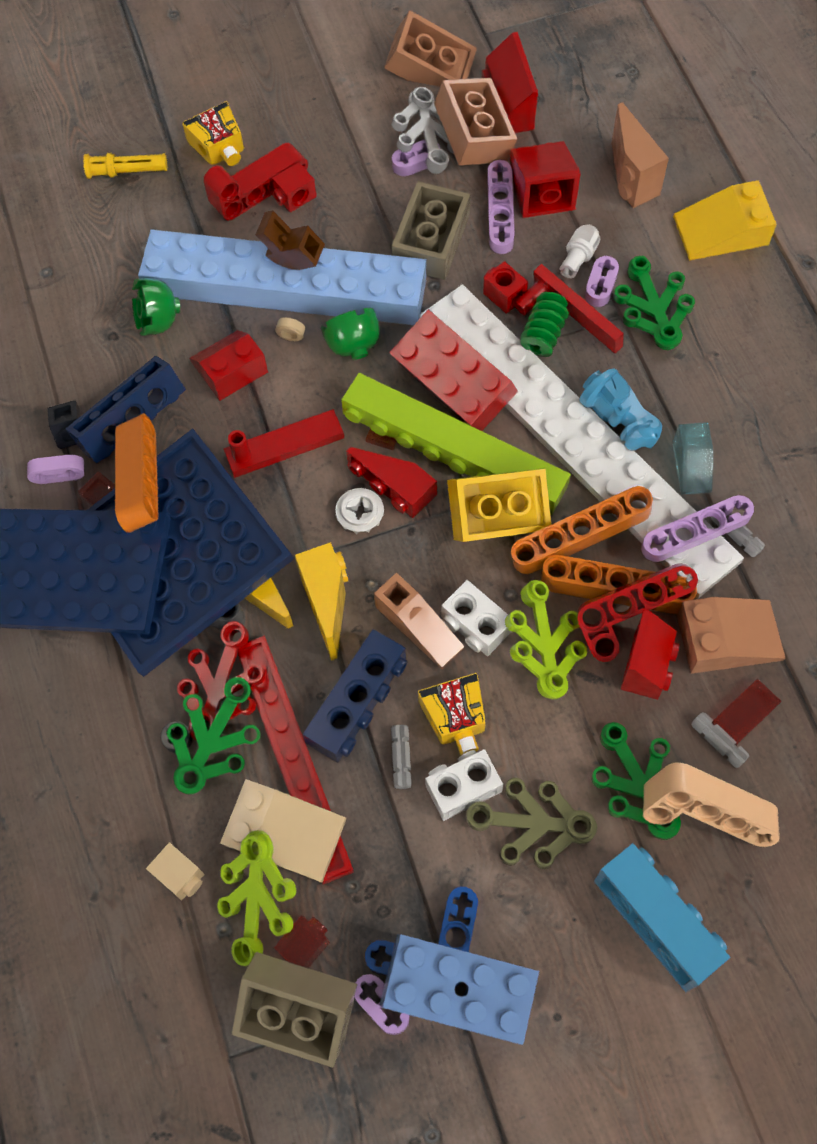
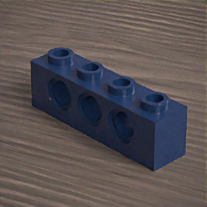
M155 355L69 425L66 431L82 452L95 463H98L109 457L115 449L116 426L143 413L152 421L157 416V413L167 405L174 403L186 389L170 364ZM131 407L129 413L125 415L126 411ZM108 426L107 431L103 433V430Z
M372 629L302 734L305 743L337 763L343 755L345 757L349 756L356 744L355 736L360 729L365 730L374 716L372 710L377 702L383 703L391 690L390 682L394 676L400 677L408 663L405 647ZM373 666H379L384 669L378 676H372L367 673ZM356 692H363L367 695L361 702L350 700L352 694ZM339 718H345L349 720V724L344 729H336L332 726L334 721Z

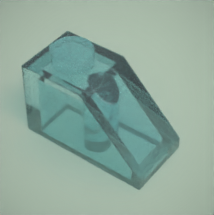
M709 423L678 424L673 439V447L681 495L712 492L713 445Z

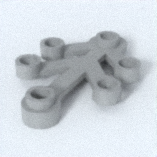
M417 87L409 95V105L401 113L394 115L392 127L399 132L405 131L409 119L416 113L419 114L420 120L406 133L399 135L396 146L402 152H409L413 147L414 141L423 133L428 150L426 158L427 169L433 174H439L446 169L449 155L438 147L436 135L448 143L447 149L454 154L443 125L441 126L431 119V115L440 120L434 105L433 93L425 87Z

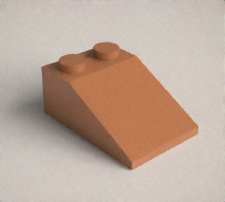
M409 10L397 28L384 68L407 81L440 87L443 80L468 79L477 48Z
M622 102L617 107L611 143L619 194L622 199L628 201L632 208H635L661 194L669 158Z
M710 597L683 601L677 618L691 674L784 661L786 659L770 600Z

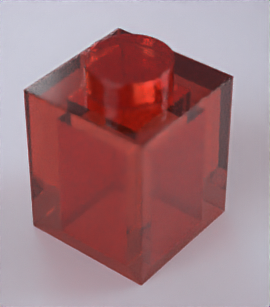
M301 915L293 924L291 932L285 934L274 946V949L287 962L309 968L330 943L325 936L328 929L316 918L312 917L308 921Z

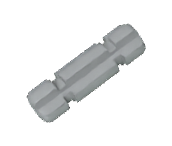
M711 517L712 520L718 526H720L719 521L716 518ZM745 525L726 533L740 547L744 545L746 547L744 551L751 557L757 556L764 549V543L758 537L753 538V533Z
M704 712L700 713L693 720L692 727L699 734L703 732L705 734L704 738L722 756L726 754L728 756L727 760L734 767L738 768L749 758L748 752L741 746L737 747L735 745L736 741L718 724L714 725L711 717Z
M394 725L391 728V737L394 742L392 743L393 771L396 772L393 774L394 787L396 789L411 788L412 785L411 773L409 772L411 770L410 745L407 742L409 740V727L407 725Z

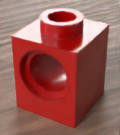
M299 162L272 178L274 186L272 194L279 205L283 204L290 213L317 197L314 178Z
M505 261L496 268L492 267L484 276L483 294L506 314L515 308L514 302L528 288V281Z

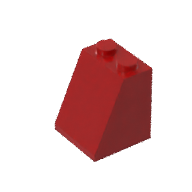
M564 141L511 149L510 165L512 167V180L522 218L576 209L581 173Z

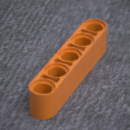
M144 413L116 426L115 513L120 526L127 533L158 520L156 432L151 420Z
M642 486L632 487L519 539L511 548L515 569L522 574L536 572L543 568L545 560L552 555L570 556L644 522L651 515L653 501L651 492ZM639 500L644 502L646 506L641 509H635L630 504L633 501ZM613 513L618 519L613 522H607L602 517L605 514ZM579 526H586L590 529L585 535H578L574 532ZM551 539H558L562 542L557 548H550L546 545ZM522 552H531L534 555L529 561L518 559Z
M552 555L543 564L541 581L548 586L550 592L593 599L617 589L612 586L611 582L619 581L626 585L655 572L563 555ZM552 570L560 571L563 574V576L553 577L549 574V572ZM589 576L594 582H583L580 577ZM666 576L660 579L665 584L667 593L673 591L669 585L679 583L682 587L687 585V578L678 576L676 580L671 582L666 580ZM649 583L645 586L654 589L655 594H648L643 591V596L646 599L652 600L660 594V586L656 583ZM697 587L694 591L685 595L687 599L681 600L677 598L651 610L678 614L683 601L695 599ZM618 596L613 601L615 604L630 606L631 603L630 599L626 596Z

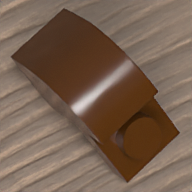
M274 210L264 213L255 234L268 248L265 254L267 258L280 266L295 270L316 267L325 245L308 225L290 229Z

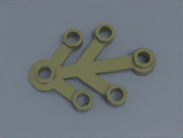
M520 778L508 780L505 792L510 799L517 800L529 815L495 812L485 802H475L467 810V823L476 831H484L490 825L529 829L516 841L502 847L500 858L508 866L517 864L521 854L548 831L562 832V834L548 847H540L536 850L534 863L541 869L551 867L555 857L571 843L586 844L590 842L597 831V823L594 817L584 810L575 811L559 793L558 786L552 781H545L540 785L538 796L543 802L551 803L563 818L549 817L526 790L525 783ZM512 784H518L522 791L514 794L510 791L509 787ZM551 787L554 790V795L547 797L543 794L542 789ZM476 813H483L486 816L485 822H475L474 815ZM578 822L584 824L586 831L584 833H577L574 830V824ZM507 849H513L517 853V857L513 860H508L504 856V852ZM545 852L549 854L550 861L548 863H541L538 855Z

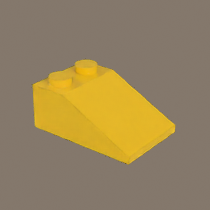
M759 180L732 185L674 213L673 216L689 261L767 246L776 227V221Z
M546 469L447 480L455 541L467 542L533 533L551 525Z
M330 542L296 554L295 558L302 584L331 660H334L338 657L346 596L344 583L348 582V577L341 552L335 553Z

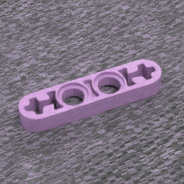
M496 160L488 166L487 176L489 246L497 254H506L512 250L514 245L512 167L504 160ZM497 172H502V181L497 182ZM496 192H504L507 194V197L497 199L493 195ZM497 214H505L507 215L508 219L505 221H497L495 220L494 216ZM504 231L505 242H499V232Z
M733 496L650 531L644 537L641 548L642 554L650 561H663L746 525L754 513L753 503L745 496ZM734 507L738 510L744 509L743 516L738 512L730 515L727 520L726 516L732 513ZM709 516L714 517L719 521L720 526L716 529H709L704 525L703 519ZM679 528H686L692 533V539L683 541L676 536L675 531ZM652 541L656 544L664 543L661 551H658L657 548H650Z

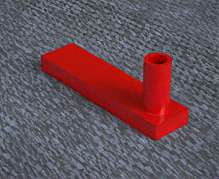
M542 264L533 271L534 285L514 302L515 308L522 315H526L533 309L537 297L541 293H557L567 300L568 306L566 308L569 315L613 353H617L623 347L624 333Z
M332 409L248 440L244 432L240 430L232 431L228 435L229 447L223 449L233 476L236 478L344 439L345 437L336 413Z

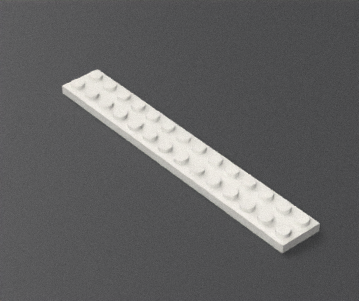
M463 284L428 308L513 382L518 392L505 407L600 502L636 486L645 487L651 492L653 497L651 515L644 522L628 529L641 543H643L644 537L650 531L697 512L635 451H630L624 445L625 442L621 441L620 437L592 409L586 408L579 401L580 398L530 349L526 350L522 347L520 340ZM639 500L633 501L630 504L635 509H641L646 506L644 502ZM703 519V523L707 528L714 529L705 519ZM679 528L675 531L676 536L683 541L692 539V533L686 528ZM719 536L660 562L666 568L682 563L694 569L698 577L696 598L699 599L741 564L744 557L728 541ZM652 541L650 548H657L658 551H661L664 543L656 544ZM682 571L677 572L678 576L690 577L689 574L685 575Z

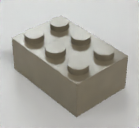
M417 181L393 241L392 256L426 259V275L446 280L470 216V194Z
M256 952L241 979L232 1035L334 1068L346 1038L357 984Z

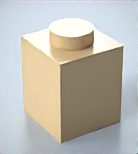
M170 842L146 868L180 900H183L186 895L191 897L202 884L201 878L205 875Z

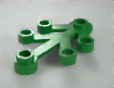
M636 256L629 262L627 274L631 280L640 283L646 300L631 294V288L624 284L618 285L615 288L613 298L618 304L631 306L624 311L623 323L626 326L636 327L653 335L654 341L659 348L671 350L681 343L683 333L680 325L686 315L692 312L695 299L689 294L681 295L677 301V310L669 321L665 312L677 291L683 288L685 283L684 274L678 271L670 273L667 287L659 299L649 275L651 263L644 256ZM672 280H678L680 283H674ZM619 293H625L626 296H620ZM682 302L688 303L689 306L683 305ZM640 311L653 316L656 323L641 318ZM632 315L636 319H630L627 316Z
M235 677L225 684L224 694L226 699L209 730H207L202 713V698L197 694H190L185 697L183 708L189 713L199 748L193 759H191L185 741L188 733L187 728L181 723H174L169 726L167 737L173 742L179 766L174 772L173 781L180 792L195 794L204 787L207 779L229 772L236 774L243 770L245 760L238 753L229 755L226 761L207 766L204 765L211 753L244 743L255 744L260 739V730L253 724L246 725L241 731L220 737L237 704L246 701L250 695L251 688L245 679ZM235 684H241L244 688V693L239 697L234 696L231 692L232 686ZM192 697L199 701V707L196 710H190L187 707V701ZM174 727L182 728V738H173L171 730ZM246 729H255L257 732L256 739L252 741L247 740L244 736ZM237 757L241 760V767L234 770L230 768L229 760L231 758ZM192 771L196 774L197 779L194 783L190 784L185 781L184 775L186 772Z
M617 722L608 723L601 731L600 742L607 750L616 752L631 780L613 775L609 768L600 766L593 771L591 776L592 783L597 788L603 789L607 787L641 798L644 801V784L661 770L663 759L670 752V744L663 738H656L651 742L649 746L650 758L644 775L626 743L628 735L625 727ZM609 731H618L620 738L612 739L609 736ZM654 745H662L665 748V753H657L654 750ZM604 773L607 775L608 780L606 782H599L596 774ZM614 796L608 803L607 808L611 816L615 818L625 817L647 824L649 832L658 839H671L680 830L681 820L679 816L670 822L669 827H662L660 824L646 821L643 817V809L629 805L627 799L623 796ZM614 802L622 803L624 811H615L612 804Z

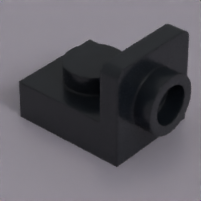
M76 400L48 407L49 428L59 449L77 445L66 431V428L80 417V409Z

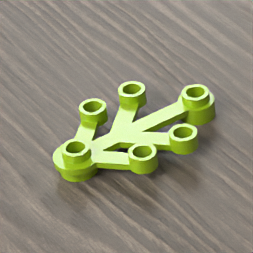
M533 580L521 589L520 595L524 604L533 608L537 634L526 625L527 618L523 612L515 610L507 615L505 618L507 629L516 632L524 640L517 642L511 647L510 655L514 661L522 663L538 678L537 689L542 696L550 699H559L568 690L567 674L576 662L586 657L587 647L581 641L572 642L565 649V657L556 665V651L568 634L580 627L577 612L568 611L562 615L559 626L551 635L545 601H547L549 596V589L544 582ZM513 617L518 620L519 625L514 623ZM568 618L572 620L573 625L569 623ZM518 648L523 650L524 656L519 653ZM532 648L541 655L543 665L532 656ZM574 648L578 650L579 655L574 652Z
M262 830L248 833L241 842V854L232 862L224 864L220 870L222 880L226 884H232L242 880L243 870L250 865L249 878L230 895L220 898L217 904L220 915L227 918L237 915L240 912L241 904L247 899L244 937L236 939L231 949L233 959L240 966L249 965L256 952L263 954V943L258 938L260 906L269 921L270 930L275 936L287 934L293 928L291 916L286 912L280 913L263 882V871L273 886L272 893L277 901L283 902L292 899L296 894V886L291 879H283L272 859V840Z

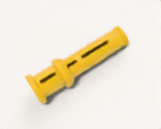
M107 153L106 156L84 154L83 158L87 179L100 175H109L110 178H114L117 176V173L167 171L168 169L165 153L116 157L112 153Z

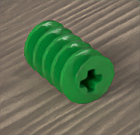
M543 292L537 297L536 304L533 306L532 313L529 315L528 322L525 324L524 331L520 336V344L526 350L530 349L535 355L540 357L552 355L553 347L556 346L557 338L560 337L561 329L564 328L565 320L569 316L566 308L568 302L563 296L554 292Z

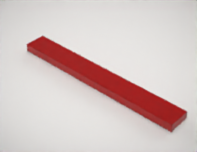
M265 635L248 641L243 647L239 648L238 656L244 672L251 664H258L266 671V679L262 684L249 685L289 795L331 811ZM253 671L251 679H257L260 671ZM341 836L324 877L323 885L354 873Z

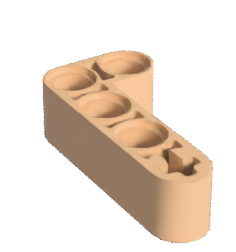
M669 764L644 784L643 817L650 823L667 824L684 813L759 847L773 846L779 841V821L776 805L688 764Z

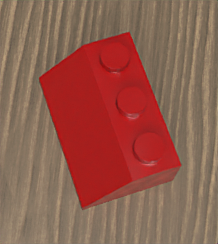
M512 32L486 57L482 78L492 79L514 132L520 133L535 130L538 90L518 32Z

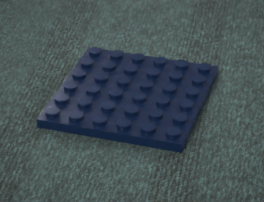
M193 428L157 455L158 512H167L171 516V522L149 634L112 633L137 672L143 677L295 559ZM115 489L87 510L115 511Z

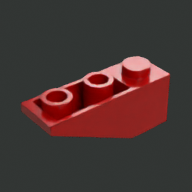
M354 447L346 450L347 465L350 471L357 477H364L377 494H384L388 497L394 508L402 514L406 512L410 517L414 518L437 495V481L416 463Z

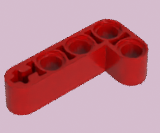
M284 143L232 176L222 166H213L204 176L208 201L224 219L233 220L273 195L274 186L272 178L298 162L307 170L309 163L291 143Z
M674 564L581 604L577 613L578 623L594 658L602 662H608L618 655L620 647L612 625L639 615L644 609L651 610L694 591L698 583V577L694 569L686 564ZM682 571L685 575H690L686 579L687 585L683 587L679 583L669 585L673 590L670 593H667L665 584L660 580L666 576L668 582L674 581L678 578L677 572ZM649 583H656L660 586V594L655 599H646L643 596L644 587ZM618 596H626L630 599V607L624 612H618L612 606L614 599ZM594 608L601 613V618L597 623L588 624L583 620V613L587 609ZM609 638L614 643L612 650L608 653L597 651L595 645L599 639Z

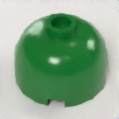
M154 278L135 279L132 290L138 291L137 298H132V309L136 328H143L140 335H156L167 331L173 325L176 314L180 313L179 298L174 297L170 287L161 280Z
M363 308L365 314L357 315L355 310L343 313L326 322L327 327L321 326L323 337L328 347L335 354L342 357L351 356L352 360H358L369 355L367 350L374 347L380 334L379 322L373 308Z

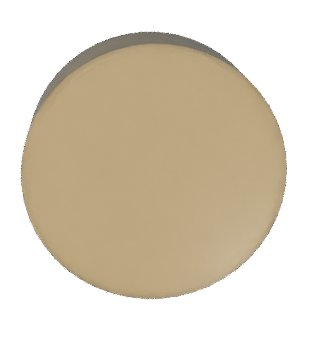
M280 318L275 331L278 336L285 340L299 341L303 338L305 326L292 318Z

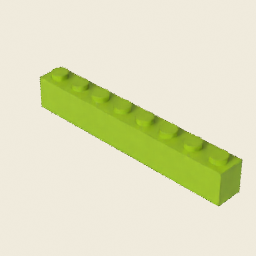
M358 373L341 399L343 415L351 422H360L370 427L378 435H387L405 448L418 450L429 460H438L448 465L456 473H465L474 477L546 469L551 516L568 487L571 473L361 373Z

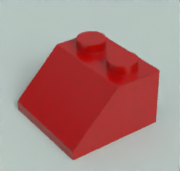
M239 330L189 358L219 401L268 373L262 350L248 333Z
M644 609L634 634L620 690L658 700L662 690H669L673 673L667 670L669 662L676 661L680 644L675 643L677 631L651 611Z

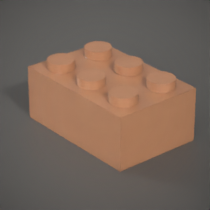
M492 79L443 80L434 105L458 165L488 164L496 160L507 162L510 157V151L516 144L517 137Z

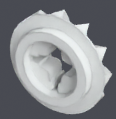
M356 488L349 490L339 498L336 504L337 521L340 522L344 530H351L355 534L363 531L369 533L372 528L379 526L384 516V506L381 498L369 489ZM361 502H363L364 511L368 513H363L361 518L357 520L355 512L352 511H357Z

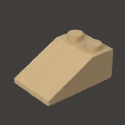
M245 779L220 844L240 851L241 842L248 833L262 830L272 840V859L277 866L323 883L347 818L278 790Z

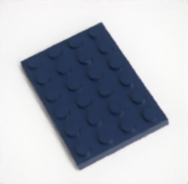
M0 509V628L149 634L171 516L167 512H158L157 521L127 533L120 526L115 511Z

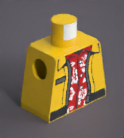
M227 101L182 122L187 142L209 164L215 165L225 160L228 166H234L239 163L241 159L239 153L243 151L244 146L240 129Z
M477 673L418 691L419 704L440 743L448 744L456 741L460 756L471 750L477 752L479 748L474 735L484 732L486 724Z

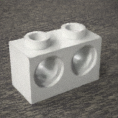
M468 580L441 605V617L446 626L452 632L458 631L466 638L465 641L471 649L477 653L481 651L487 657L512 632L505 626V618L508 614ZM465 606L470 608L471 612L462 615L456 609ZM484 626H489L493 628L495 632L490 635L482 634L479 631V629Z
M485 749L478 753L475 750H471L458 758L459 762L449 767L443 764L432 769L428 773L429 777L425 778L426 788L443 821L467 810L475 802H483L502 793L503 783ZM473 769H480L484 771L486 778L476 782L469 778L468 773ZM450 783L456 787L457 791L452 796H444L438 789L441 785Z

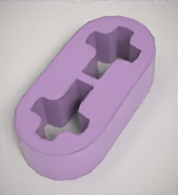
M425 140L414 143L409 152H402L398 149L393 153L392 168L397 175L409 176L427 169L426 158L428 150Z
M602 256L596 259L585 293V299L591 306L602 307L608 304L619 270V264L614 258ZM604 268L609 269L606 277L601 276ZM598 286L603 287L600 295H595Z
M77 455L36 458L27 463V478L30 482L37 484L73 481L84 476V459Z
M371 974L358 978L355 982L357 988L354 998L364 1011L387 1034L397 1035L405 1031L410 1019L408 1014L402 1013L400 1015L402 1024L399 1027L395 1024L388 1027L385 1025L388 1018L381 1010L382 1007L369 997L365 1000L361 999L363 994L361 986L364 983L369 986L376 983L378 987L375 992L381 999L384 988L382 980Z

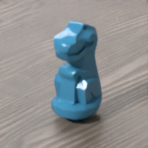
M614 368L603 373L600 370L594 372L583 384L585 390L582 392L579 401L586 408H593L596 414L603 421L609 422L612 427L622 423L625 428L621 432L620 439L625 441L624 445L630 451L641 447L652 448L662 432L663 425L660 420L642 407L631 387L618 370Z

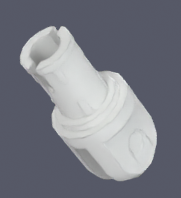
M583 225L579 227L566 246L568 255L559 268L561 270L560 273L566 278H574L581 264L589 261L600 242V235L595 226Z

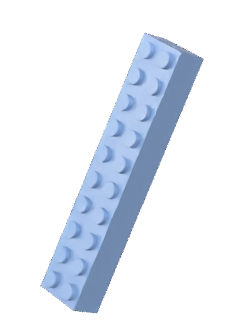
M150 230L138 274L139 278H154L165 282L172 290L174 297L184 300L335 317L353 310L356 311L357 315L365 314L363 308H373L380 322L414 325L420 319L419 315L421 314L426 285V259L323 248L316 267L295 270L280 266L267 258L265 254L268 248L262 241Z

